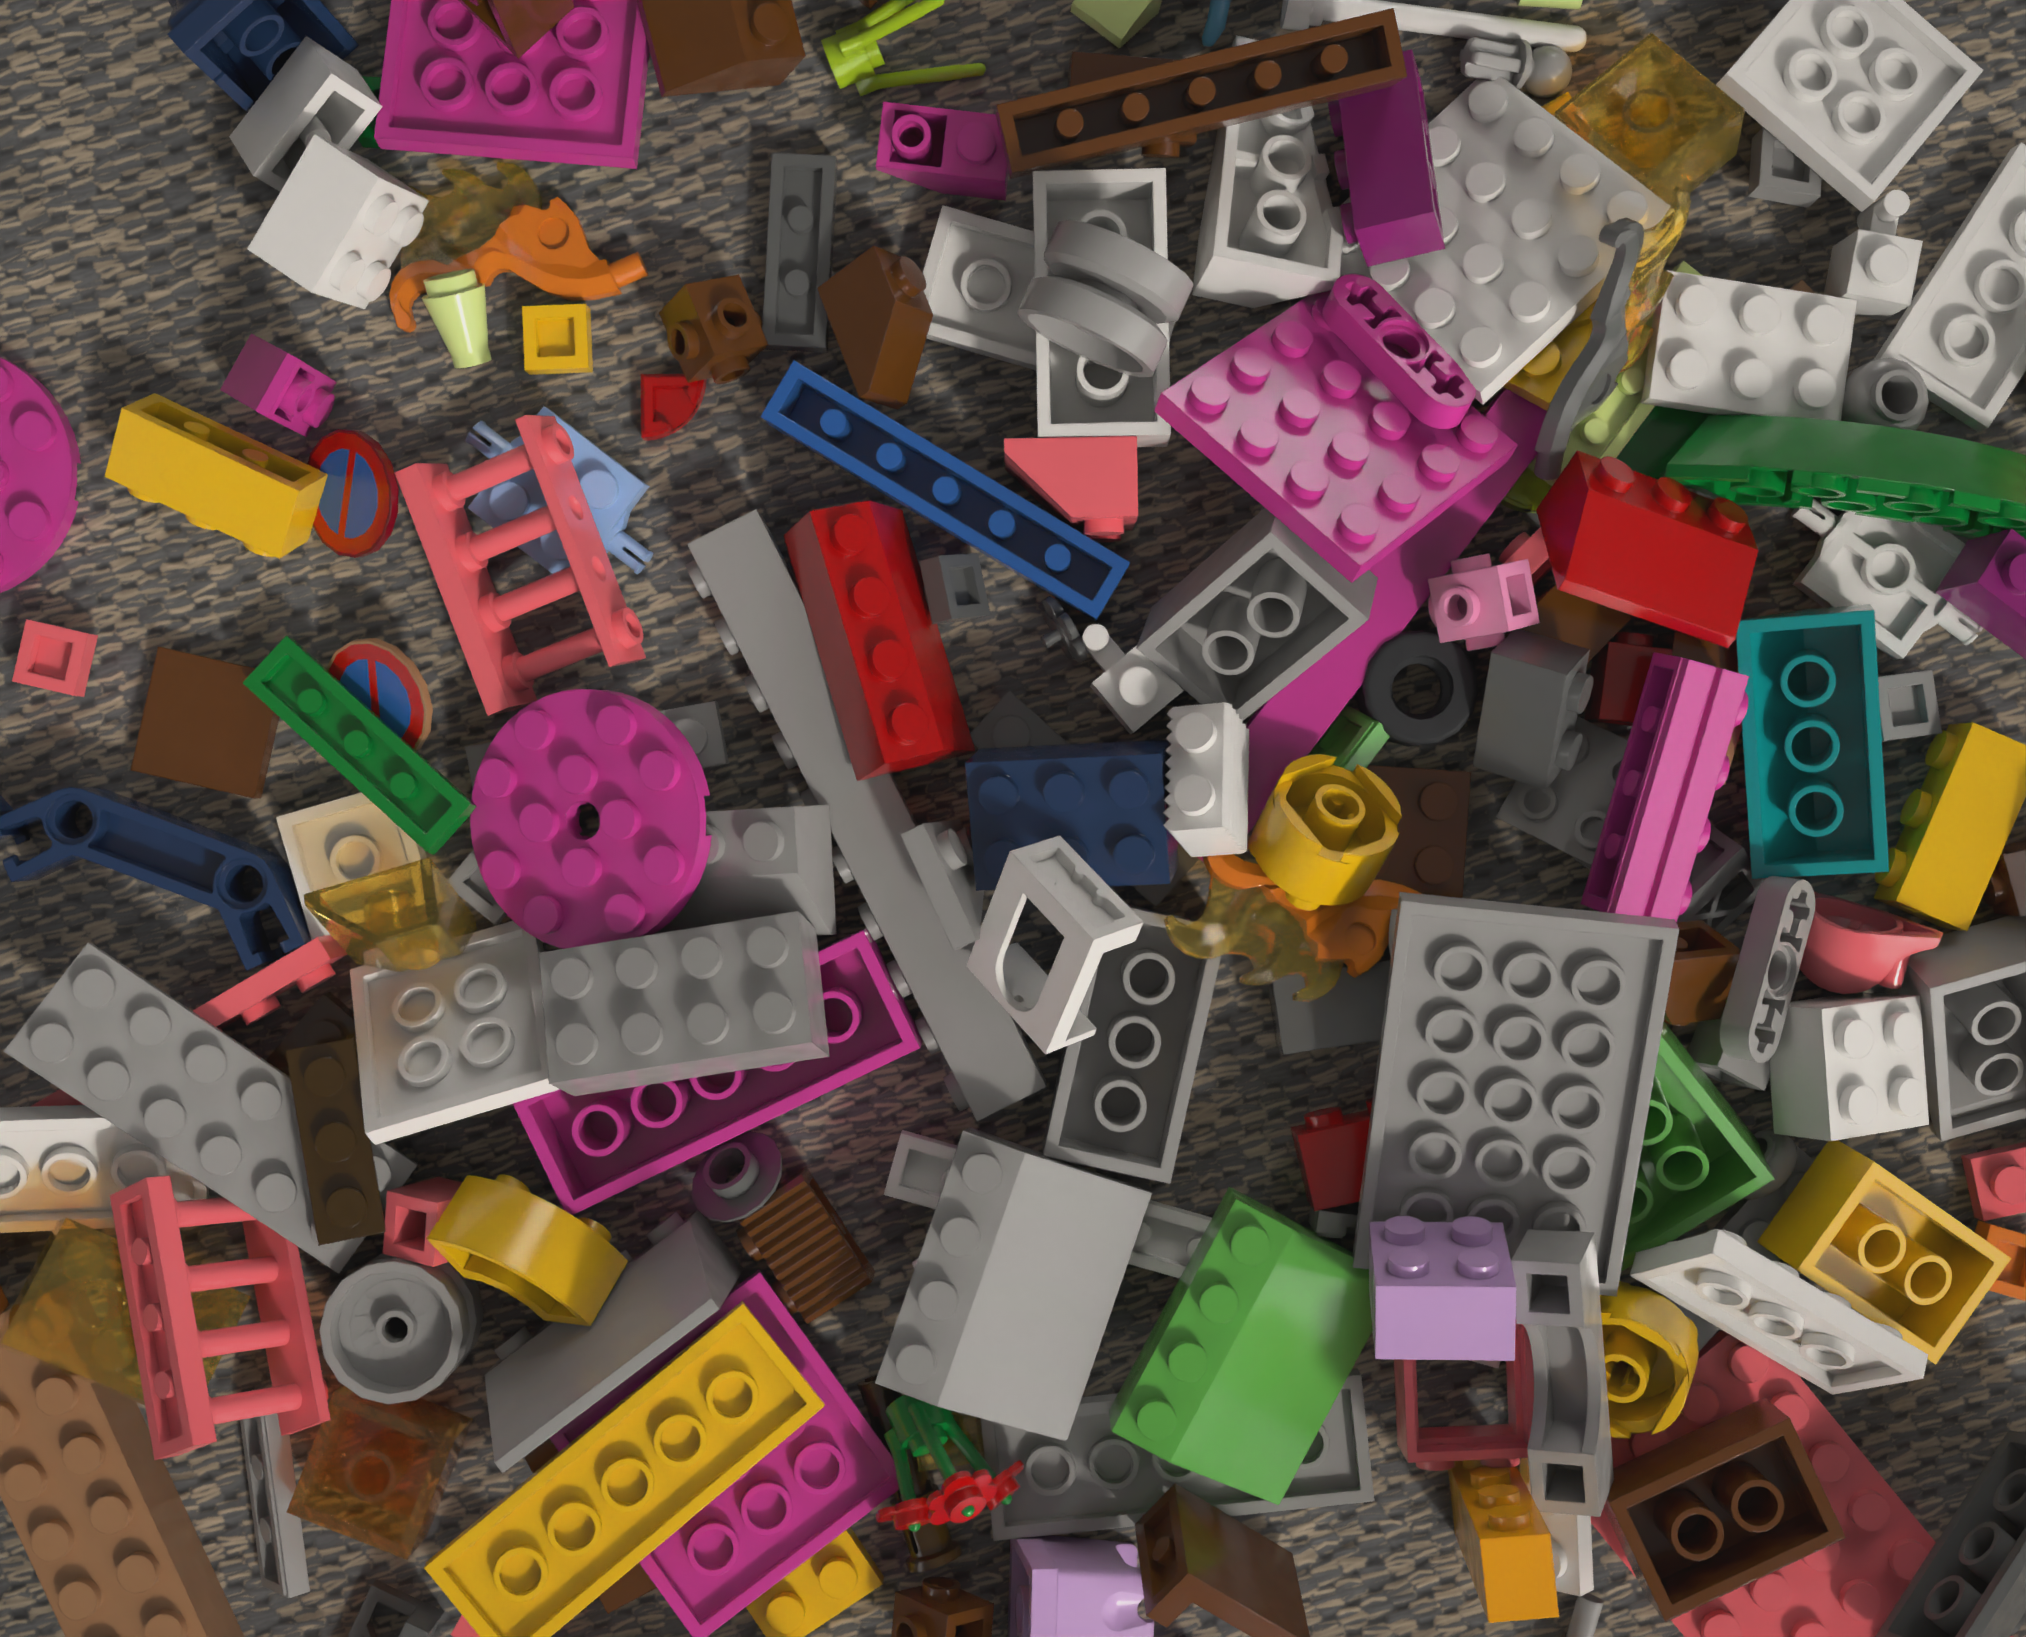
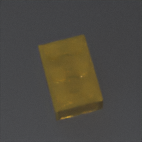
M66 1217L58 1221L53 1228L0 1329V1347L145 1405L117 1239ZM231 1287L191 1292L197 1329L204 1331L237 1326L251 1296ZM222 1355L202 1358L207 1386Z

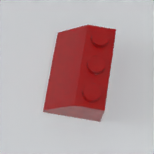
M1577 450L1536 509L1557 589L1729 648L1736 639L1758 554V547L1745 511L1729 499L1717 497L1713 500L1691 492L1674 479L1668 477L1655 479L1633 471L1627 464L1616 458L1606 456L1600 459Z

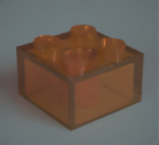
M342 1384L332 1394L328 1405L331 1420L320 1425L287 1513L408 1560L428 1535L473 1418L422 1398L395 1404H385L363 1399Z

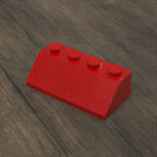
M866 500L809 511L783 536L856 780L861 781L973 753L975 747L937 624H932L929 607L924 597L923 577L903 510Z

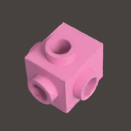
M1488 553L1450 561L1453 574L1428 579L1431 594L1428 602L1429 614L1432 622L1437 627L1440 643L1465 639L1467 651L1498 646L1505 639L1504 632L1540 623L1528 559L1492 566L1490 554Z

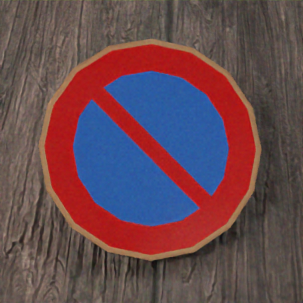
M377 638L356 639L335 651L326 669L416 751L420 750L431 732L433 707L428 686L415 663L397 646Z

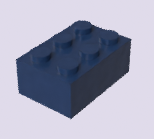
M1168 740L980 748L965 762L976 891L996 889L1010 851L1059 835L1108 886L1170 884L1179 867L1178 842L1163 826L1169 820L1164 814L1169 808L1168 804L1164 801L1169 795L1164 787L1170 782L1165 776L1170 770L1165 763L1170 758L1169 754L1165 751L1171 745Z

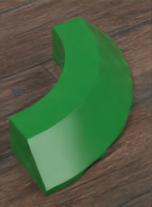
M1709 415L1667 463L1665 477L1674 479L1682 485L1714 499L1717 497L1726 498L1737 505L1811 510L1813 498L1819 497L1822 498L1821 505L1827 508L1855 512V515L1904 523L1916 521L1928 525L1943 526V531L1970 539L2011 528L2026 539V455L1964 439L1915 430L1846 421L1781 416Z

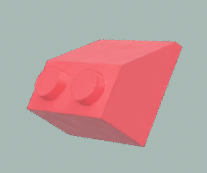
M1137 436L1004 438L1005 470L1051 515L1075 530L1083 531L1085 536L1097 543L1121 541V534H1124V531L1133 530L1138 518Z

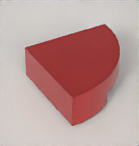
M640 374L641 438L644 441L661 439L684 427L693 418L702 403L707 379L687 383L684 374Z

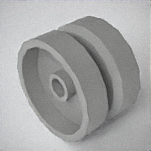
M1074 220L1059 221L1044 252V261L1054 275L1032 278L1018 308V316L1029 327L1045 338L1085 359L1124 374L1140 378L1152 377L1168 341L1156 324L1177 322L1194 283L1185 272L1168 259L1140 243L1090 223Z
M382 1253L343 1279L326 1302L319 1330L324 1359L337 1380L363 1399L385 1404L417 1400L440 1386L463 1363L478 1342L484 1317L480 1289L474 1280L464 1278L449 1262L432 1267ZM398 1317L404 1320L406 1325L403 1326Z

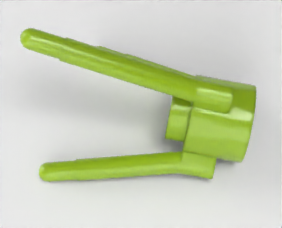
M889 0L857 22L835 30V35L821 40L839 88L842 89L855 83L860 97L882 88L982 76L986 72V67L982 63L875 74L874 69L885 64L877 40L941 7L945 0H922L907 8L905 7L916 0Z

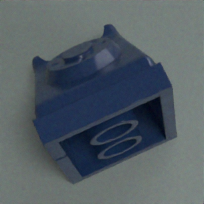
M168 0L173 10L167 23L170 29L167 35L193 63L247 113L306 36L342 60L359 46L320 0Z

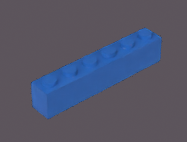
M793 360L760 416L771 427L1095 622L1130 566L1129 561Z

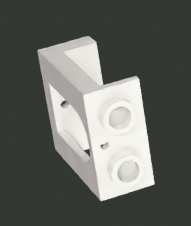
M1059 835L1009 852L981 925L980 939L975 941L966 967L1045 1054L1094 1036L1097 1028L1079 1008L1100 959L1105 952L1135 942L1144 922ZM1027 898L1064 936L1049 975L1041 969L1018 943L1009 945Z

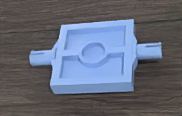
M543 406L537 415L555 416L557 423L566 430L572 441L574 458L571 461L606 553L610 552L631 568L635 574H639L646 565L627 552V549L645 562L651 560L653 552L647 550L625 533L624 530L627 527L630 512L650 486L552 410ZM483 420L474 425L472 429L491 442L492 445H489L472 432H469L466 437V443L471 444L489 459L524 444L521 436L509 443L487 426ZM532 469L479 492L468 506V509L495 528L547 506L535 471ZM557 530L517 546L552 574L570 567Z

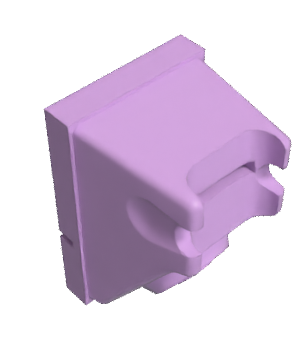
M1056 1535L1010 1539L1008 1637H1154V1620L1142 1618L1138 1615L1137 1611L1138 1604L1144 1599L1141 1571L1140 1568H1137L1138 1551L1136 1546L1127 1542Z

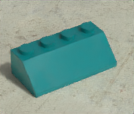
M1870 604L1805 609L1740 619L1736 635L1738 671L1740 674L1749 676L1745 689L1748 695V709L1742 720L1752 879L1768 878L1770 876L1797 877L1889 872L1874 609Z

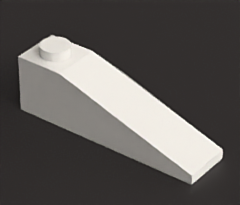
M1236 35L1232 47L1259 40ZM1312 106L1217 129L1198 238L1192 295L1256 308L1329 291L1340 277L1344 229L1339 207L1332 206L1326 178L1330 172L1325 154L1318 153L1311 126V121L1314 117Z

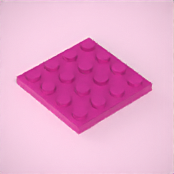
M391 0L379 102L383 107L377 113L374 139L380 149L637 169L650 53L637 0H572L574 8L519 59L458 0Z
M1329 290L1308 295L1161 392L1154 411L1352 583L1505 465L1518 444L1471 405L1461 423L1451 429H1437L1419 421L1327 326L1323 319L1322 310L1331 292ZM1391 343L1384 344L1386 349L1396 356L1406 359L1412 358L1402 347Z
M760 1270L733 1288L718 1311L550 1437V1440L560 1452L741 1301L746 1304L824 1401L825 1406L639 1562L692 1637L709 1636L899 1490L893 1456L793 1316L783 1305Z

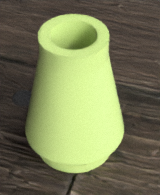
M457 270L424 279L427 295L423 296L422 300L451 355L454 368L472 367L491 361L492 358L488 346L485 283H478L475 270Z

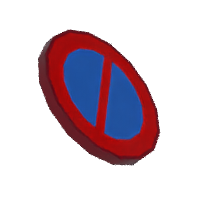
M337 429L319 440L308 459L307 465L328 474L312 527L322 543L336 554L354 558L365 557L379 551L392 534L398 515V484L392 462L379 442L363 431Z

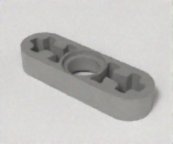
M1770 876L1759 887L1720 1024V1044L1723 1052L1729 1057L1764 1063L1774 1055L1778 1047L1815 913L1814 890L1806 880Z

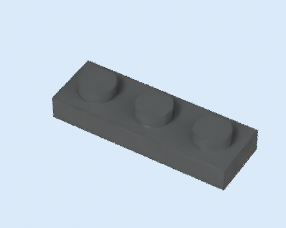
M772 152L762 325L768 346L764 350L828 353L829 318L817 288L832 277L838 171L836 156Z

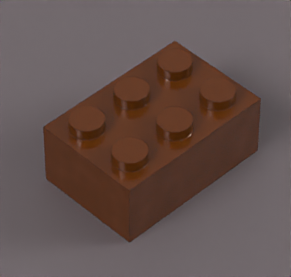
M1766 1398L1613 1468L1614 1481L1604 1505L1606 1515L1645 1597L1665 1622L1846 1538L1791 1419Z

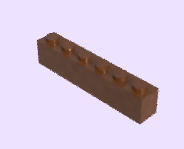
M1394 8L997 104L995 115L1010 179L1033 174V171L1051 170L1392 87L1405 79L1407 72Z

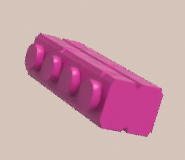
M1653 653L1581 900L1582 905L1599 912L1675 919L1676 922L1678 916L1687 910L1692 898V885L1689 878L1696 854L1705 848L1710 838L1711 824L1707 817L1715 790L1723 786L1729 774L1730 763L1726 753L1733 729L1742 722L1747 713L1748 695L1745 689L1749 676L1682 657Z

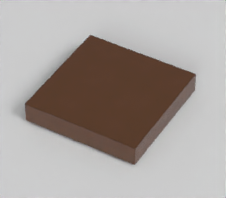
M158 646L131 771L261 799L280 717L243 684L244 680L256 668Z

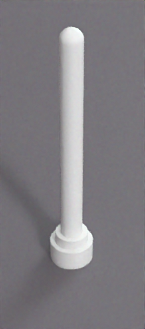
M1283 0L1280 19L1281 29L1300 31L1308 29L1309 26H1321L1322 21L1337 22L1394 8L1398 30L1464 39L1478 37L1511 44L1516 39H1523L1528 41L1531 47L1538 48L1544 45H1552L1566 52L1581 50L1587 41L1585 30L1576 25L1380 0Z

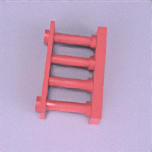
M524 415L515 419L524 442L523 445L459 473L453 474L450 472L447 464L415 463L395 472L487 716L514 711L528 706L537 700L532 687L534 679L598 653H604L609 667L635 663L646 658L641 645L643 642L641 623L634 611L626 606L571 461L574 458L572 441L566 430L557 423L555 416ZM534 469L547 506L479 535L474 533L464 509L465 498ZM557 530L570 567L503 595L498 594L486 567L488 559ZM580 591L593 628L527 655L521 654L518 651L509 627L511 619Z
M170 1175L146 1177L110 1195L154 1460L179 1456L216 1442L215 1424L277 1413L281 1436L331 1420L327 1402L328 1387L322 1376L298 1246L224 1197L176 1201ZM242 1221L249 1259L191 1266L185 1263L179 1228ZM254 1284L260 1323L204 1331L197 1329L191 1292ZM266 1349L272 1387L217 1397L209 1396L202 1358Z

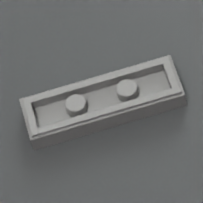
M277 1413L240 1420L261 1584L265 1588L287 1598L310 1592L290 1434L281 1436Z

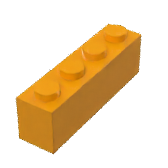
M1480 1460L1455 1461V1467L1448 1470L1455 1536L1488 1623L1559 1617L1551 1534L1517 1466L1493 1468L1482 1465Z

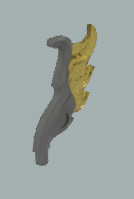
M1678 186L1673 189L1671 207L1663 219L1651 228L1644 229L1642 224L1627 217L1605 225L1599 234V241L1616 248L1614 259L1590 316L1593 324L1591 336L1558 387L1542 423L1535 446L1537 457L1534 474L1538 478L1555 480L1560 476L1564 452L1573 429L1579 422L1600 408L1618 385L1615 382L1617 375L1633 366L1648 345L1655 328L1645 323L1657 309L1674 277L1672 273L1663 270L1669 255L1678 243L1689 216L1691 200L1690 194L1685 189Z

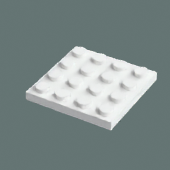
M1502 76L1495 81L1476 79L1428 124L1445 249L1367 267L1359 242L1348 244L1343 230L1340 277L1347 274H1359L1369 277L1380 284L1456 361L1475 387V398L1481 404L1488 401L1597 300L1616 248L1599 241V234L1605 225L1626 217L1642 224L1644 240L1638 261L1677 225V211ZM1349 197L1343 204L1351 203V198Z

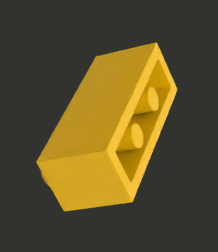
M153 393L121 408L104 477L127 487L128 492L140 500L161 503L185 514L186 519L195 526L209 530H219L242 541L244 547L255 554L280 559L308 541L328 474L161 395Z
M1974 722L1949 724L1947 730H1942V733L1937 734L1931 742L1925 759L1926 764L1931 767L1921 790H1914L1906 800L1900 815V822L1905 827L1896 847L1888 849L1889 872H1875V881L1879 883V887L1874 899L1939 927L1960 931H1968L2026 798V745Z

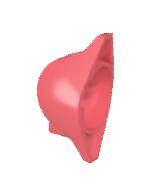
M1814 892L1815 913L1799 969L1817 986L1840 994L1863 992L1877 984L1890 989H1900L1910 956L1921 951L1936 948L1944 933L1886 911Z

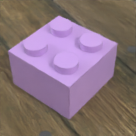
M1396 1216L1389 1218L1385 1222H1369V1297L1375 1359L1515 1361L1516 1282L1503 1222H1489L1484 1218L1474 1216L1460 1217L1453 1222H1422L1410 1216Z

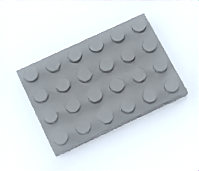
M1405 892L1399 893L1352 1252L1354 1257L1353 1268L1369 1269V1222H1385L1389 1218L1396 1216H1410L1422 1222H1453L1460 1217L1474 1216L1484 1218L1489 1222H1503L1511 1260L1528 1229L1595 1232L1600 1295L1617 1297L1679 934V927L1675 919Z

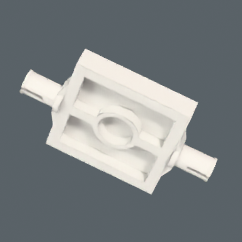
M1814 498L1811 510L1794 508L1791 516L1802 522L1821 537L1818 541L1815 555L1793 585L1824 608L1870 604L1875 612L1876 647L1893 660L1904 659L1922 633L1936 624H1939L1964 645H1969L1978 636L1976 633L1982 631L1983 627L1935 592L1965 546L1954 535L1943 531L1942 526L1928 525L1916 521L1904 523L1855 515V512L1845 511L1837 516Z

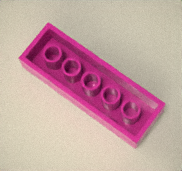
M867 928L861 929L818 950L830 1057L573 1096L560 1089L514 1103L513 1106L564 1211L574 1215L919 1049L923 1039L903 997L891 978L886 961L876 941L873 940Z

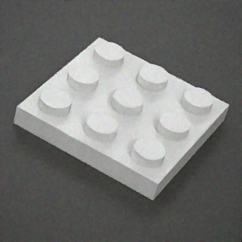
M1789 0L1716 86L1859 211L1863 212L1875 202L1983 72V69L1903 0Z
M510 921L350 969L365 1134L375 1145L560 1090L549 1084L539 957V953L544 952L543 941L527 933L514 921Z

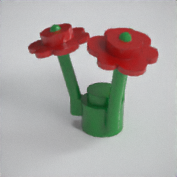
M908 1395L899 1397L886 1408L885 1413L892 1429L884 1434V1438L893 1455L902 1502L895 1506L878 1510V1513L875 1515L877 1522L893 1520L895 1530L909 1529L912 1532H916L921 1526L929 1523L941 1525L950 1520L953 1523L969 1521L982 1512L985 1505L992 1511L1001 1504L1008 1505L1011 1503L1012 1495L1021 1487L1014 1478L1024 1469L1025 1464L1021 1459L997 1475L959 1427L951 1410L937 1407ZM947 1435L976 1471L972 1475L968 1471L956 1472L943 1447L948 1440ZM910 1449L913 1457H920L930 1453L944 1479L941 1489L933 1492L928 1498H916L906 1451Z

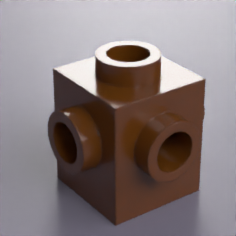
M739 274L685 284L659 312L667 332L670 352L679 361L687 383L713 378L716 384H725L737 380L751 370L749 363L768 346L762 330L763 323L761 317L753 309Z
M928 1577L922 1581V1586L895 1592L891 1637H991L994 1603L960 1589L961 1584L955 1579Z

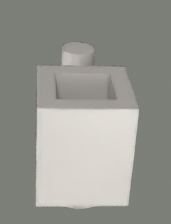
M1892 190L1867 207L1858 215L1857 225L1859 229L1832 248L1824 295L1857 300L1856 316L1885 320L1911 305L1923 241L1895 236L1898 219L1907 212L1910 206L1909 197L1905 192Z
M1092 624L1085 629L1081 639L1085 650L1104 671L1101 676L1092 682L1090 687L1130 735L1184 691L1173 679L1137 649V645L1125 655L1109 636L1104 626Z

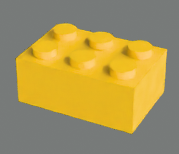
M1839 1140L1826 1143L1757 1241L1829 1293L1846 1299L1853 1309L1869 1320L1898 1330L1902 1334L1903 1340L1928 1354L1927 1359L1935 1365L2011 1260L2005 1253L1876 1162Z

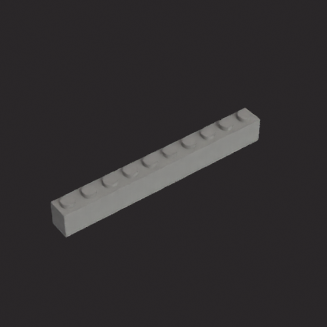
M755 509L687 543L695 559L685 564L687 571L703 599L713 595L723 615L722 618L714 621V624L725 647L731 656L741 651L752 672L751 675L743 678L752 701L760 713L770 708L781 730L772 735L780 757L788 770L798 765L809 786L808 789L800 792L805 806L829 805L831 832L838 844L832 848V860L846 884L856 880L866 900V903L858 906V911L873 940L885 937L895 957L894 960L886 963L888 971L903 998L913 993L924 1015L915 1020V1024L930 1054L932 1055L941 1050L952 1071L951 1074L943 1077L956 1107L960 1112L970 1107L976 1121H979L1045 1088L1046 1079L1018 1023L966 967L975 941L953 951L901 837V834L917 827L918 824L893 774L889 773L861 781L856 780L800 589L764 517Z

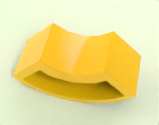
M505 1174L498 1175L495 1180L467 1175L426 1238L464 1278L484 1282L508 1293L527 1305L544 1321L583 1326L592 1325L628 1263V1260L609 1243L612 1236L603 1225L589 1218L581 1217L577 1219L556 1205L531 1194L525 1184Z

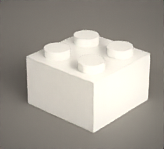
M314 134L247 249L311 293L365 309L369 302L376 300L386 289L391 278V270L389 268L401 248L409 245L420 232L424 221L422 213L429 200L370 160Z
M1859 992L1790 1002L1778 1047L1770 1058L1774 1134L1836 1141L1929 1125L1920 995Z

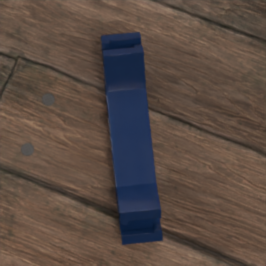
M94 787L60 789L0 816V840L14 839L16 844L20 845L30 840L26 828L43 823L44 830L52 841V846L48 850L30 860L19 861L17 855L4 859L3 865L11 882L38 880L82 859H86L219 910L246 971L268 966L286 956V953L296 950L311 941L292 871L283 858L271 851L112 791ZM82 804L88 806L93 817L92 827L85 835L77 828L75 821L76 812ZM250 866L256 868L263 879L262 891L256 899L249 897L242 885L243 874ZM273 908L289 939L279 943L281 947L274 950L270 948L259 917L262 910Z

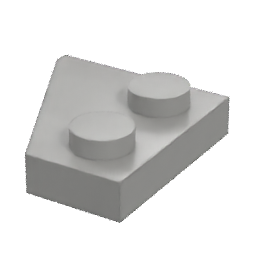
M960 819L923 823L901 834L953 951L979 940L984 890L976 891L971 828L968 826L963 828Z

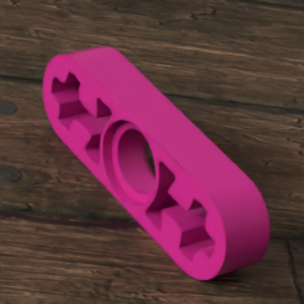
M1347 274L1339 277L1335 281L1322 310L1323 319L1327 326L1419 421L1437 429H1451L1459 425L1476 396V389L1456 361L1376 281L1359 274ZM1384 344L1398 345L1408 351L1412 358L1406 359L1396 356L1387 350Z

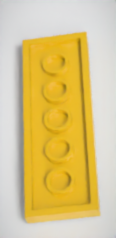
M741 1301L426 1562L424 1569L480 1637H551L825 1406L824 1401L746 1304Z

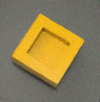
M587 304L522 306L524 370L529 375L593 372L591 309Z

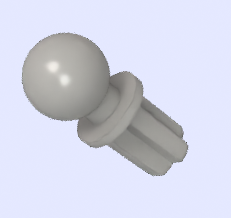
M1474 37L1468 39L1464 49L1459 54L1458 61L1461 62V73L1464 76L1486 81H1495L1502 76L1519 90L1524 86L1530 94L1538 98H1551L1560 94L1568 86L1572 77V63L1565 51L1552 45H1544L1532 50L1529 42L1523 39H1516L1511 44Z

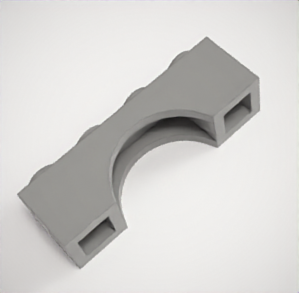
M1528 1229L1511 1260L1516 1282V1323L1522 1324L1528 1333L1533 1359L1534 1404L1531 1433L1527 1448L1531 1496L1540 1512L1600 1517L1614 1481L1595 1232Z

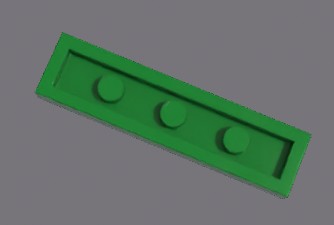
M287 635L244 680L243 684L426 852L435 855L477 807L301 645Z

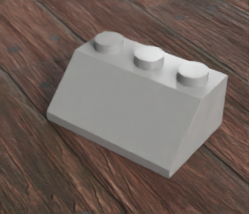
M829 805L706 812V835H712L707 864L701 880L682 911L669 924L656 933L799 911L816 929V935L837 934Z

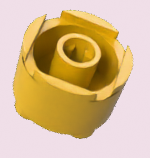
M1324 754L1301 757L1291 762L1285 768L1248 840L1250 853L1256 858L1260 868L1267 877L1285 891L1287 900L1293 906L1308 911L1315 910L1320 905L1347 904L1363 896L1391 852L1399 835L1398 823L1402 818L1400 804L1396 796L1381 778L1358 764L1353 772L1333 765L1337 757Z
M1619 1281L1617 1297L1600 1295L1611 1437L1630 1439L1631 1434L1652 1431V1435L1663 1431L1680 1415L1698 1364V1331L1694 1322L1664 1296L1649 1289Z

